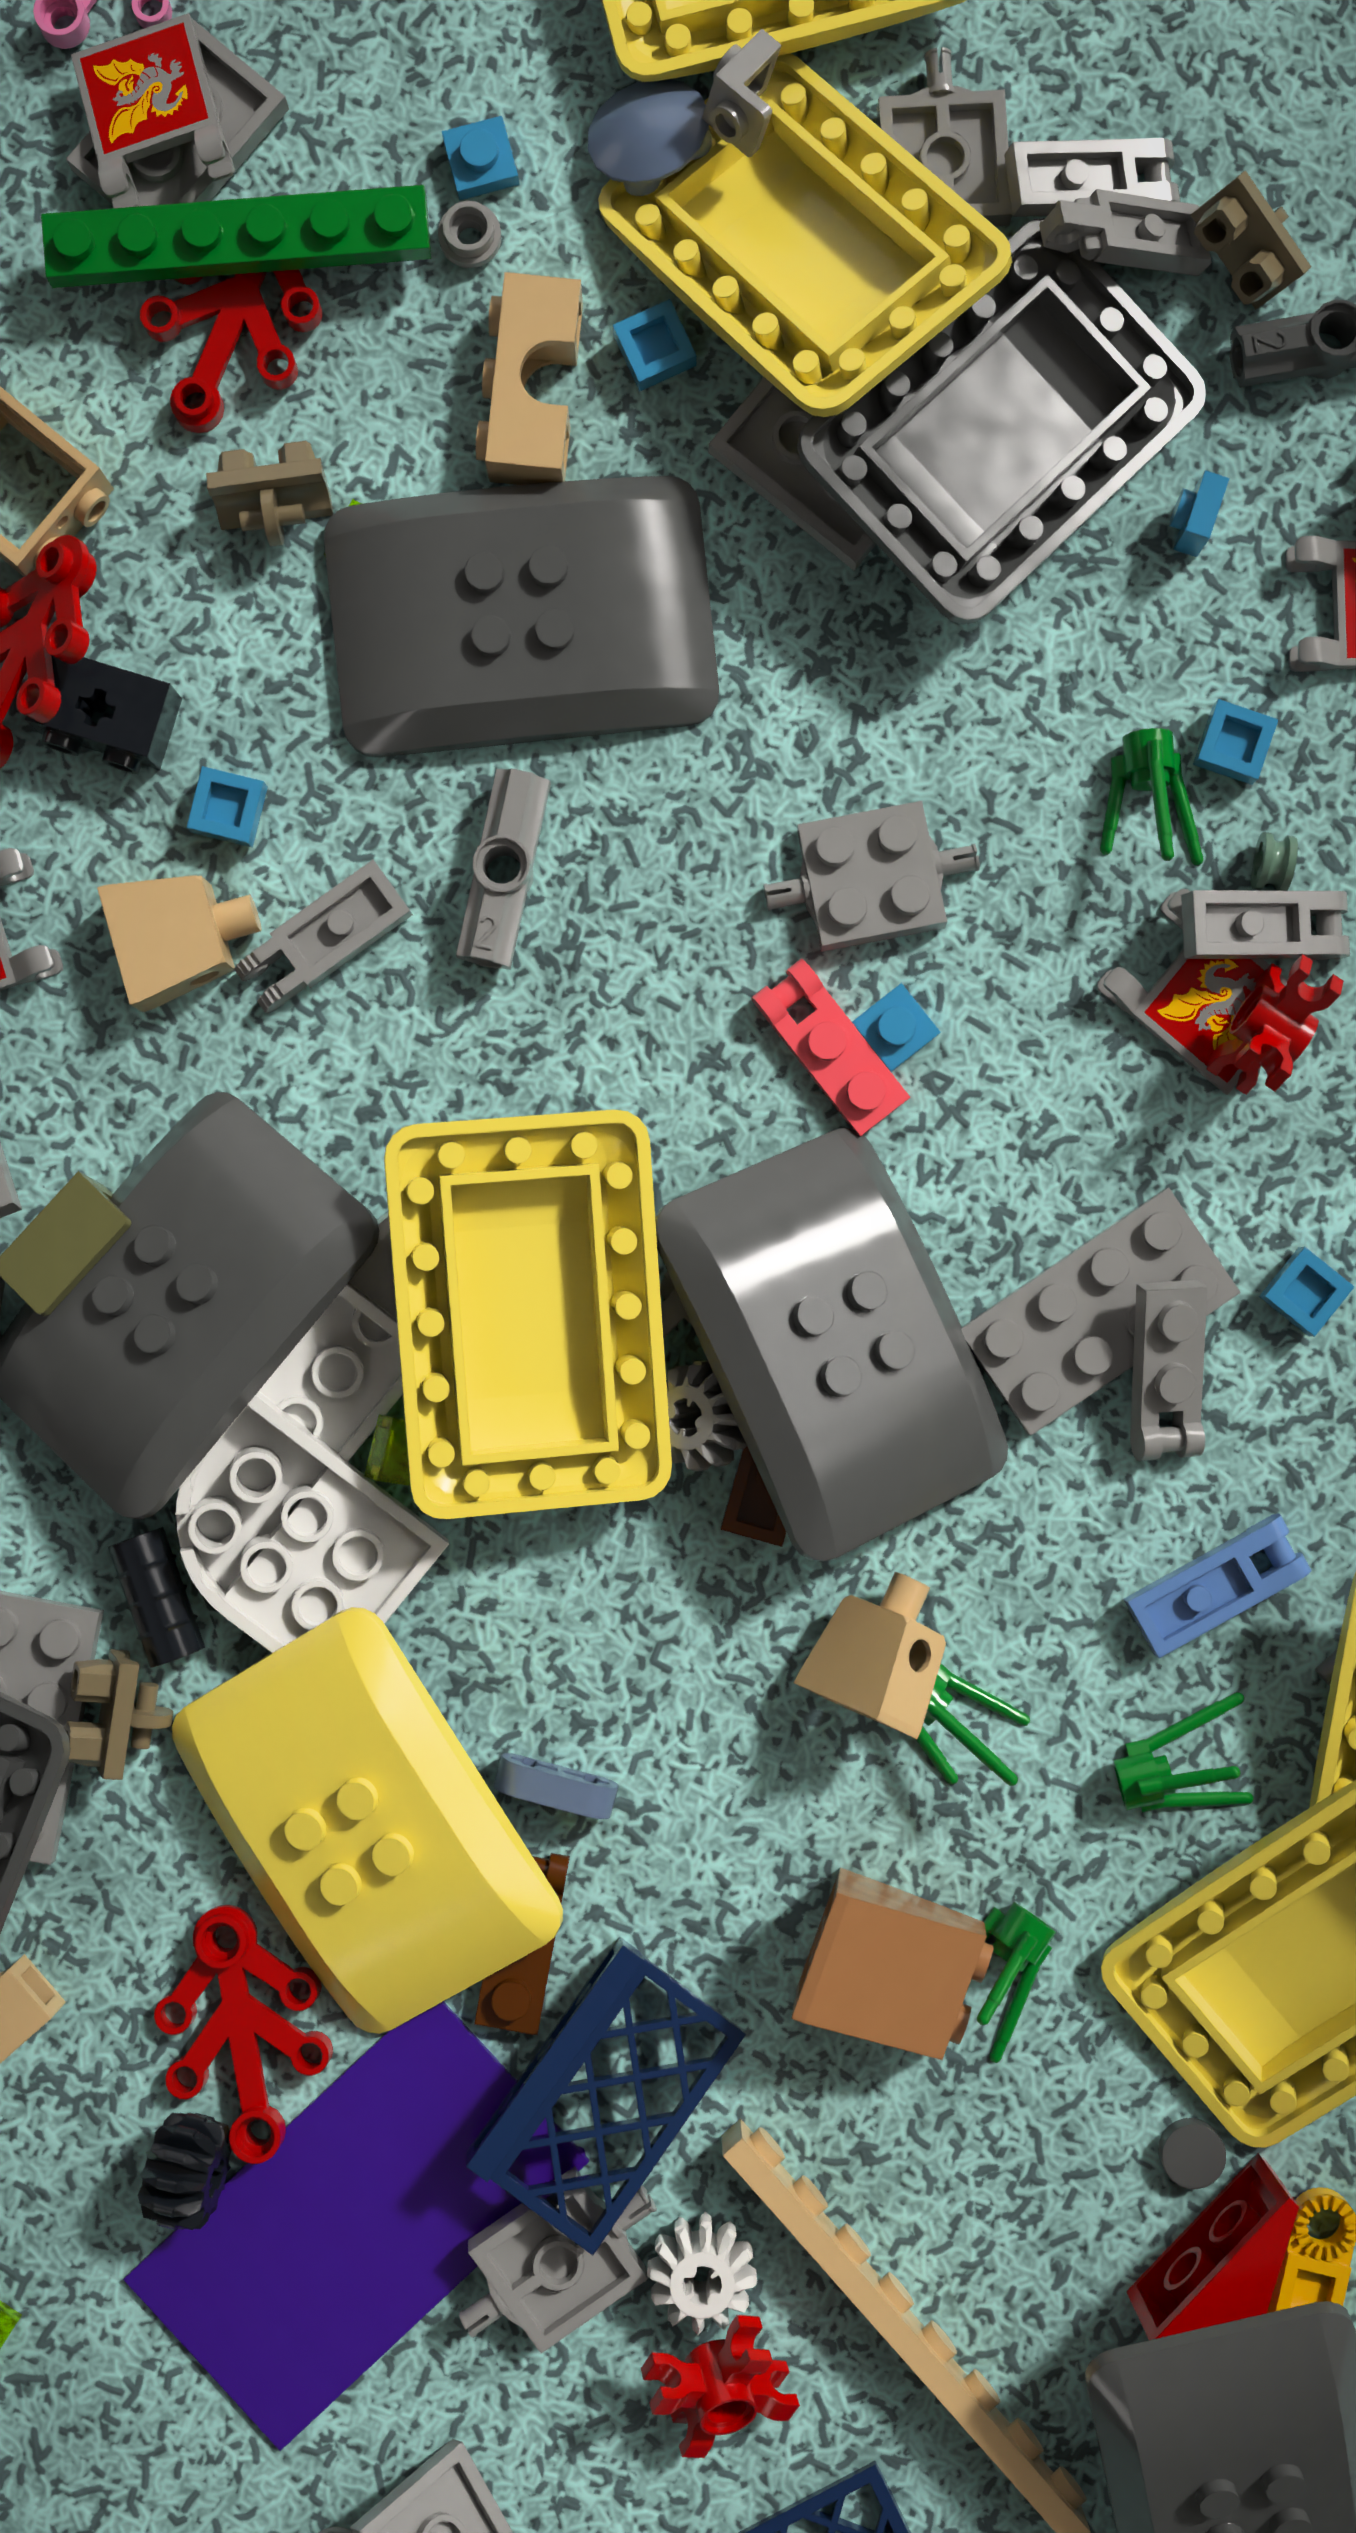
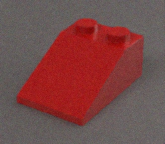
M1259 2153L1252 2158L1126 2291L1148 2340L1267 2313L1299 2206L1269 2163Z

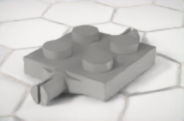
M941 47L938 68L937 48L930 49L924 55L927 88L911 95L879 97L877 125L995 227L1009 226L1012 218V208L1004 157L1009 148L1005 89L971 91L959 86H953L951 50Z
M922 801L798 824L797 833L803 859L800 878L772 884L766 883L763 884L768 911L805 903L807 911L815 921L821 952L945 929L947 917L941 894L943 876L979 871L980 863L979 856H976L977 848L975 844L938 851L928 832Z
M574 2166L561 2176L562 2179L582 2175ZM590 2187L564 2191L567 2215L590 2231L606 2208L605 2201L598 2198ZM640 2187L593 2256L523 2203L469 2239L468 2253L487 2278L490 2292L465 2310L459 2312L460 2320L465 2330L468 2329V2334L474 2338L479 2332L502 2316H505L508 2320L523 2328L539 2352L543 2353L648 2279L646 2266L628 2242L626 2234L627 2229L650 2213L657 2211L656 2205L650 2194H647L645 2187ZM557 2193L541 2195L559 2208Z

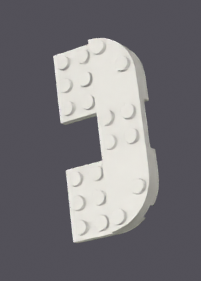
M388 1211L377 1220L380 1232L378 1244L371 1256L179 1487L175 1513L177 1533L181 1548L180 1554L191 1580L201 1595L215 1610L272 1653L338 1612L351 1607L365 1608L375 1613L385 1624L449 1545L448 1539L348 1463L403 1394Z

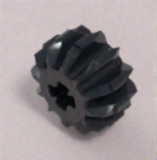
M190 2112L187 2114L171 2113L164 2120L163 2126L155 2132L151 2149L146 2152L145 2168L140 2174L142 2185L138 2193V2199L141 2204L143 2218L157 2222L158 2226L173 2230L178 2228L182 2230L201 2229L208 2222L210 2215L217 2210L218 2199L221 2192L225 2190L226 2175L231 2168L229 2157L232 2149L229 2142L230 2130L227 2124L215 2121V2118Z

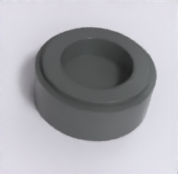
M1183 2118L1170 2124L1161 2135L1158 2145L1159 2159L1167 2175L1176 2184L1188 2189H1201L1213 2184L1220 2177L1226 2164V2150L1221 2138L1208 2123L1196 2118Z

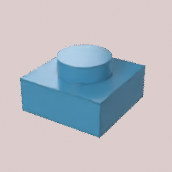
M502 116L441 131L459 201L520 185Z
M670 299L613 324V336L639 392L696 366L697 355Z
M1205 470L1193 491L1182 489L1169 524L1170 527L1179 529L1173 550L1194 557L1199 555L1210 539L1230 478Z
M1218 699L1212 706L1193 765L1253 785L1259 779L1279 719Z
M202 766L186 828L194 834L253 848L268 786L261 780Z
M902 983L852 1021L890 1072L941 1033Z
M1298 1247L1259 1297L1307 1336L1315 1337L1354 1289V1286L1309 1249Z

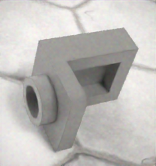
M763 29L743 48L735 44L724 54L715 69L714 81L702 119L715 130L720 138L733 144L747 157H752L759 150L772 115L771 107L759 96L767 89L782 46Z

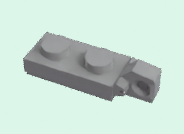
M1096 189L1090 197L1076 198L1075 202L1058 200L1055 203L1056 207L1045 220H1041L1039 223L1044 247L1064 253L1080 249L1081 257L1087 260L1094 259V262L1200 276L1212 263L1209 251L1205 250L1194 234L1197 224L1190 215L1199 208V205Z

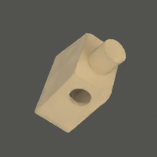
M192 875L108 884L97 887L129 1004L141 1012L155 1009L234 971L235 966L228 941L262 931L257 908L250 894L217 903L212 885L202 876Z
M894 1572L880 1606L853 1595L843 1598L800 1669L794 1684L887 1727L918 1739L946 1647L943 1635L916 1621L930 1587L906 1575Z

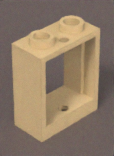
M0 386V431L7 423L11 424L77 479L20 549L0 534V558L24 577L36 569L37 557L45 545L63 535L75 536L83 526L91 527L96 524L105 514L110 503L109 495L114 488L96 464Z

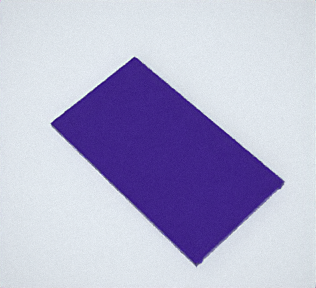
M445 2001L439 2003L400 2026L387 2031L286 2126L285 2139L272 2158L260 2164L246 2163L225 2183V2190L221 2192L218 2199L217 2210L210 2215L208 2222L201 2229L182 2230L178 2228L174 2230L132 2269L123 2280L268 2437L269 2441L281 2451L478 2267L468 2253V2240L522 2203L491 2179L487 2183L466 2167L467 2150L517 2080L450 2009ZM546 2117L533 2136L548 2134ZM554 2122L555 2132L563 2131V2130ZM573 2141L557 2144L561 2175L574 2166L580 2171L589 2163V2158L586 2156L584 2148L577 2146ZM550 2145L522 2150L508 2171L527 2185L554 2181Z

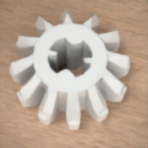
M705 2211L699 2219V2230L692 2232L689 2223L679 2216L678 2220L674 2223L676 2238L659 2234L655 2240V2251L659 2256L648 2260L647 2276L656 2282L651 2288V2299L655 2306L669 2304L668 2321L671 2322L672 2326L681 2322L688 2315L692 2317L693 2331L699 2335L705 2327V2319L712 2317L715 2323L725 2331L730 2323L728 2308L745 2313L749 2306V2296L745 2290L754 2288L757 2284L756 2269L748 2264L753 2258L752 2246L748 2240L735 2242L736 2226L731 2220L723 2224L717 2233H713L711 2215ZM705 2266L710 2268L707 2274V2281L700 2282L694 2280L697 2267Z

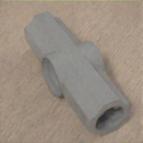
M512 768L496 769L481 842L473 856L474 875L456 953L458 959L494 969L511 970L527 892L533 883V864L550 791V780L527 771ZM510 856L521 863L518 876L505 884L491 881L487 877V869L490 863L498 857Z

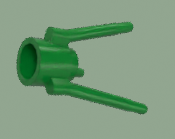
M1151 728L1126 734L1122 737L1123 755L1111 758L1112 781L1103 823L1100 852L1104 855L1112 852L1126 780H1131V788L1133 790L1152 791L1161 857L1164 861L1172 860L1174 857L1173 835L1166 788L1170 785L1191 862L1195 866H1200L1203 863V854L1182 777L1181 754L1174 753L1173 732L1162 728Z
M940 1664L924 1723L929 1726L937 1720L1007 1785H1016L1018 1782L1016 1774L946 1710L953 1696L945 1689L948 1687L1021 1726H1027L1030 1723V1717L1007 1702L956 1676L943 1664ZM922 1726L919 1737L915 1740L946 1782L950 1785L956 1784L958 1781L957 1774Z
M1236 1692L1146 1739L1126 1743L1125 1747L1128 1757L1113 1760L1126 1811L1141 1808L1143 1813L1161 1808L1251 1804L1254 1798L1250 1792L1175 1793V1789L1236 1779L1240 1776L1238 1767L1211 1768L1172 1775L1166 1755L1153 1757L1152 1754L1153 1751L1239 1706L1245 1700L1244 1695Z
M1014 1901L1005 1914L993 1907L984 1921L987 1935L986 1940L992 1935L997 1938L993 1943V1952L1007 1963L977 2015V2022L980 2025L985 2026L989 2023L1019 1970L1022 1971L989 2054V2058L993 2063H998L1002 2059L1040 1966L1052 1950L1049 1943L1057 1933L1045 1922Z

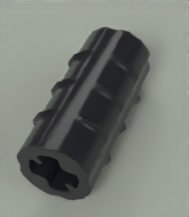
M164 1527L108 1546L117 1572L115 1578L120 1581L128 1604L126 1609L130 1610L138 1632L136 1639L142 1643L150 1668L180 1659L205 1648L196 1621L198 1615L193 1613L186 1593L187 1585L183 1584L175 1561L177 1555L172 1553Z

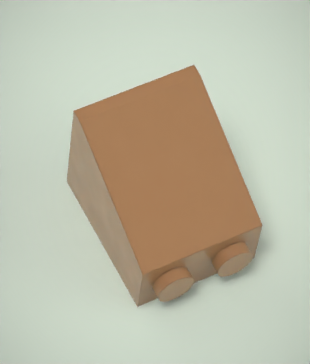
M840 1867L797 1985L791 2019L807 2025L943 2060L949 2041L959 2045L966 2031L972 2007L963 2004L969 1984L971 1980L982 1983L992 1957L993 1945L985 1943L987 1937L985 1923Z

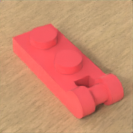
M800 959L786 970L787 978L773 989L765 986L753 995L751 999L845 1121L861 1137L906 1102L910 1096L828 993L813 969L806 961ZM804 996L815 1011L797 1025L787 1009Z

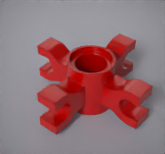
M1302 954L1292 965L1287 984L1284 986L1280 980L1282 968L1271 963L1259 976L1255 989L1245 999L1231 1022L1229 1033L1237 1038L1223 1042L1213 1051L1209 1057L1206 1070L1217 1076L1224 1066L1234 1064V1066L1242 1070L1236 1089L1247 1095L1256 1085L1262 1066L1267 1073L1265 1086L1276 1092L1291 1076L1293 1063L1306 1049L1317 1030L1319 1020L1311 1015V1013L1331 1006L1341 995L1344 981L1333 974L1323 986H1308L1304 983V980L1310 975L1313 960Z
M736 2315L728 2328L726 2339L712 2340L699 2345L687 2355L684 2362L667 2353L651 2352L641 2367L643 2380H658L665 2385L659 2387L649 2402L652 2414H671L673 2423L688 2424L686 2437L679 2444L682 2457L705 2458L713 2446L715 2435L731 2434L743 2429L754 2420L757 2412L774 2421H789L800 2406L797 2394H782L775 2389L779 2388L789 2374L787 2362L772 2360L770 2350L754 2349V2340L763 2328L759 2316Z

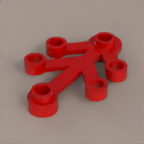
M299 269L273 271L284 294L281 308L288 325L298 332L314 330L322 320V308L316 293L309 287H306ZM267 272L235 274L232 278L175 301L162 295H156L148 298L143 303L140 309L141 322L148 335L159 342L171 341L179 335L181 329L218 315L192 377L185 378L177 383L171 393V410L178 423L187 431L206 433L220 423L224 414V403L217 389L245 323L259 353L257 368L264 383L272 389L283 390L290 387L296 381L298 366L293 353L288 347L281 344L260 293V287ZM203 277L179 278L175 280L181 284L191 285L197 283ZM306 301L313 305L311 312L306 316L297 317L291 313L292 308L298 302ZM166 311L172 314L170 321L164 326L157 327L151 324L152 318L158 312ZM275 359H284L288 362V367L283 373L273 375L267 372L270 362ZM199 392L205 395V401L200 407L195 409L185 407V400L190 394Z
M72 535L60 536L45 545L37 557L35 570L5 589L0 587V628L9 623L15 611L33 602L25 617L0 632V663L4 661L0 670V769L10 758L14 742L11 730L3 725L2 722L26 672L28 680L23 683L17 694V709L20 713L40 723H46L54 718L61 704V693L54 683L52 656L67 664H75L84 657L89 647V634L83 628L80 598L92 586L96 576L97 565L95 558L89 553L86 544ZM56 611L57 620L48 629L50 621Z
M220 1905L207 1911L198 1920L193 1931V1946L197 1958L174 1992L166 1995L157 2004L154 2011V2019L157 2027L166 2034L177 2035L184 2032L196 2018L197 2006L195 2002L215 1975L218 1974L222 2002L187 2054L178 2058L170 2066L166 2073L165 2083L168 2091L178 2099H190L196 2096L208 2081V2067L229 2038L242 2113L231 2126L229 2142L232 2151L239 2159L250 2164H260L272 2158L285 2139L286 2125L280 2112L269 2106L257 2035L290 2057L293 2067L299 2073L307 2076L316 2075L324 2070L332 2058L333 2046L331 2040L324 2033L319 2031L304 2033L249 1994L245 1970L278 1990L282 2003L293 2011H303L309 2008L319 1997L322 1985L312 1969L307 1967L293 1969L257 1943V1927L252 1917L246 1911L233 1905ZM227 1926L234 1930L237 1936L235 1947L224 1948L218 1944L216 1931L219 1927ZM291 1980H305L311 1989L310 1997L307 1999L296 1998L290 1990ZM176 2002L182 2005L186 2013L183 2023H173L167 2018L165 2008L168 2003ZM306 2043L317 2045L321 2049L322 2060L318 2063L306 2061L302 2055V2045ZM178 2068H191L197 2076L196 2085L193 2087L184 2086L178 2079ZM259 2119L268 2123L271 2129V2137L268 2139L257 2138L251 2131V2122Z

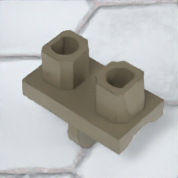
M1246 170L1190 215L1197 224L1194 234L1206 251L1217 253L1232 275V289L1243 304H1252L1255 310L1311 268V265L1282 224L1289 216L1282 206L1275 211L1272 210Z
M307 441L284 443L282 448L278 450L279 463L257 466L253 453L247 452L244 449L221 452L217 472L206 473L207 489L215 504L221 530L241 528L244 532L265 529L267 540L271 547L283 546V526L303 524L306 522L305 519L332 516L331 495L321 458H315L311 444Z
M109 1649L108 1660L77 1661L73 1666L71 1680L72 1699L80 1702L101 1703L98 1723L66 1722L64 1729L69 1736L71 1748L68 1762L96 1767L102 1779H123L130 1726L133 1727L130 1746L136 1749L150 1748L152 1729H163L172 1726L173 1710L156 1706L158 1684L141 1682L137 1703H134L140 1665L138 1662L130 1660L129 1650Z

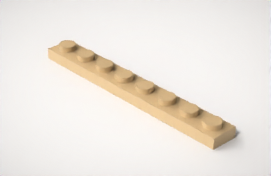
M740 2118L721 2135L723 2157L1056 2533H1091L1082 2508V2504L1087 2498L1072 2475L1062 2466L1054 2472L1039 2456L1043 2452V2447L1026 2423L1018 2417L1011 2424L996 2408L1000 2403V2399L987 2379L976 2369L968 2375L953 2359L957 2354V2350L942 2328L932 2320L924 2326L910 2311V2308L914 2305L913 2299L902 2283L890 2272L882 2278L866 2261L871 2256V2253L857 2232L848 2224L838 2229L823 2212L828 2208V2204L818 2188L804 2175L795 2181L780 2164L785 2159V2155L773 2137L762 2127H759L753 2133Z

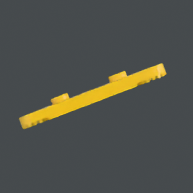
M1323 2187L1312 2188L1303 2192L1295 2199L1299 2209L1267 2313L1314 2302L1329 2301L1338 2303L1341 2306L1344 2304L1352 2269L1350 2263L1356 2242V2214L1338 2192ZM1320 2208L1324 2210L1331 2208L1332 2211H1337L1340 2217L1336 2232L1324 2239L1311 2237L1308 2234L1307 2224L1309 2225L1310 2223L1309 2217L1312 2218L1314 2216L1313 2212L1315 2210L1318 2213L1321 2211Z

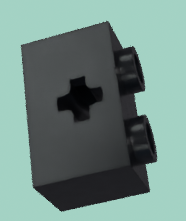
M52 656L54 683L61 693L60 708L54 718L46 723H40L25 716V720L37 732L43 735L41 743L51 749L73 756L79 755L81 747L104 753L102 757L103 763L132 774H139L141 765L160 770L182 702V698L173 686L161 680L85 657L75 664H67ZM109 706L114 711L112 719L101 717L96 724L91 719L93 711L104 713Z

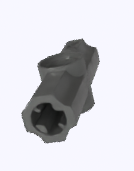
M1332 300L1324 303L1315 313L1235 326L1230 335V362L1233 379L1237 380L1241 388L1304 376L1330 379L1340 375L1345 369L1356 368V304L1347 300ZM1319 333H1328L1335 336L1340 341L1342 349H1333L1326 346L1322 342Z

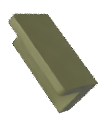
M79 1171L0 1256V1276L37 1314L42 1316H48L131 1226V1220L110 1200L113 1193L103 1184Z

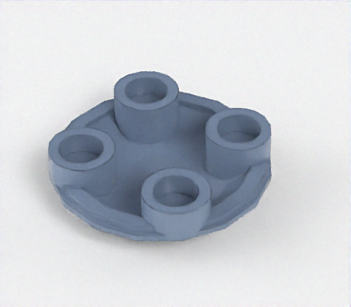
M671 79L654 82L638 81L616 92L598 109L588 129V152L596 168L610 179L623 182L629 194L635 196L648 195L658 188L661 180L681 171L691 160L702 158L709 152L712 146V135L709 124L702 119L706 104L698 91L682 81Z

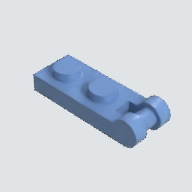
M1280 1513L1265 1518L1238 1536L1123 1599L1155 1656L1158 1658L1163 1657L1298 1582L1311 1572L1302 1552L1294 1553L1285 1537L1290 1531ZM1264 1549L1272 1566L1259 1574L1250 1556Z

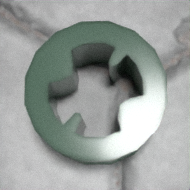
M1261 833L1255 847L1250 880L1252 889L1261 890L1266 884L1273 885L1274 891H1287L1294 876L1298 855V841L1295 836L1287 835L1283 841H1276L1272 833Z

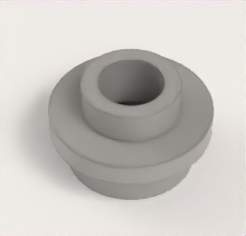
M461 201L453 205L443 215L438 228L439 243L444 255L452 263L460 267L476 268L487 264L495 257L501 245V228L497 217L488 207L475 201ZM467 228H475L482 234L481 239L474 244H463L458 238L460 233Z

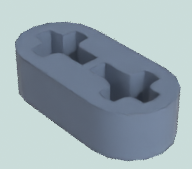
M504 1753L500 1758L493 1787L503 1794L585 1817L609 1819L613 1811L619 1785L608 1778L518 1754Z

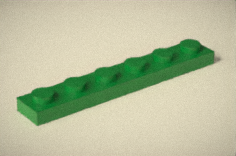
M424 185L41 214L45 274L52 288L432 259L427 196Z

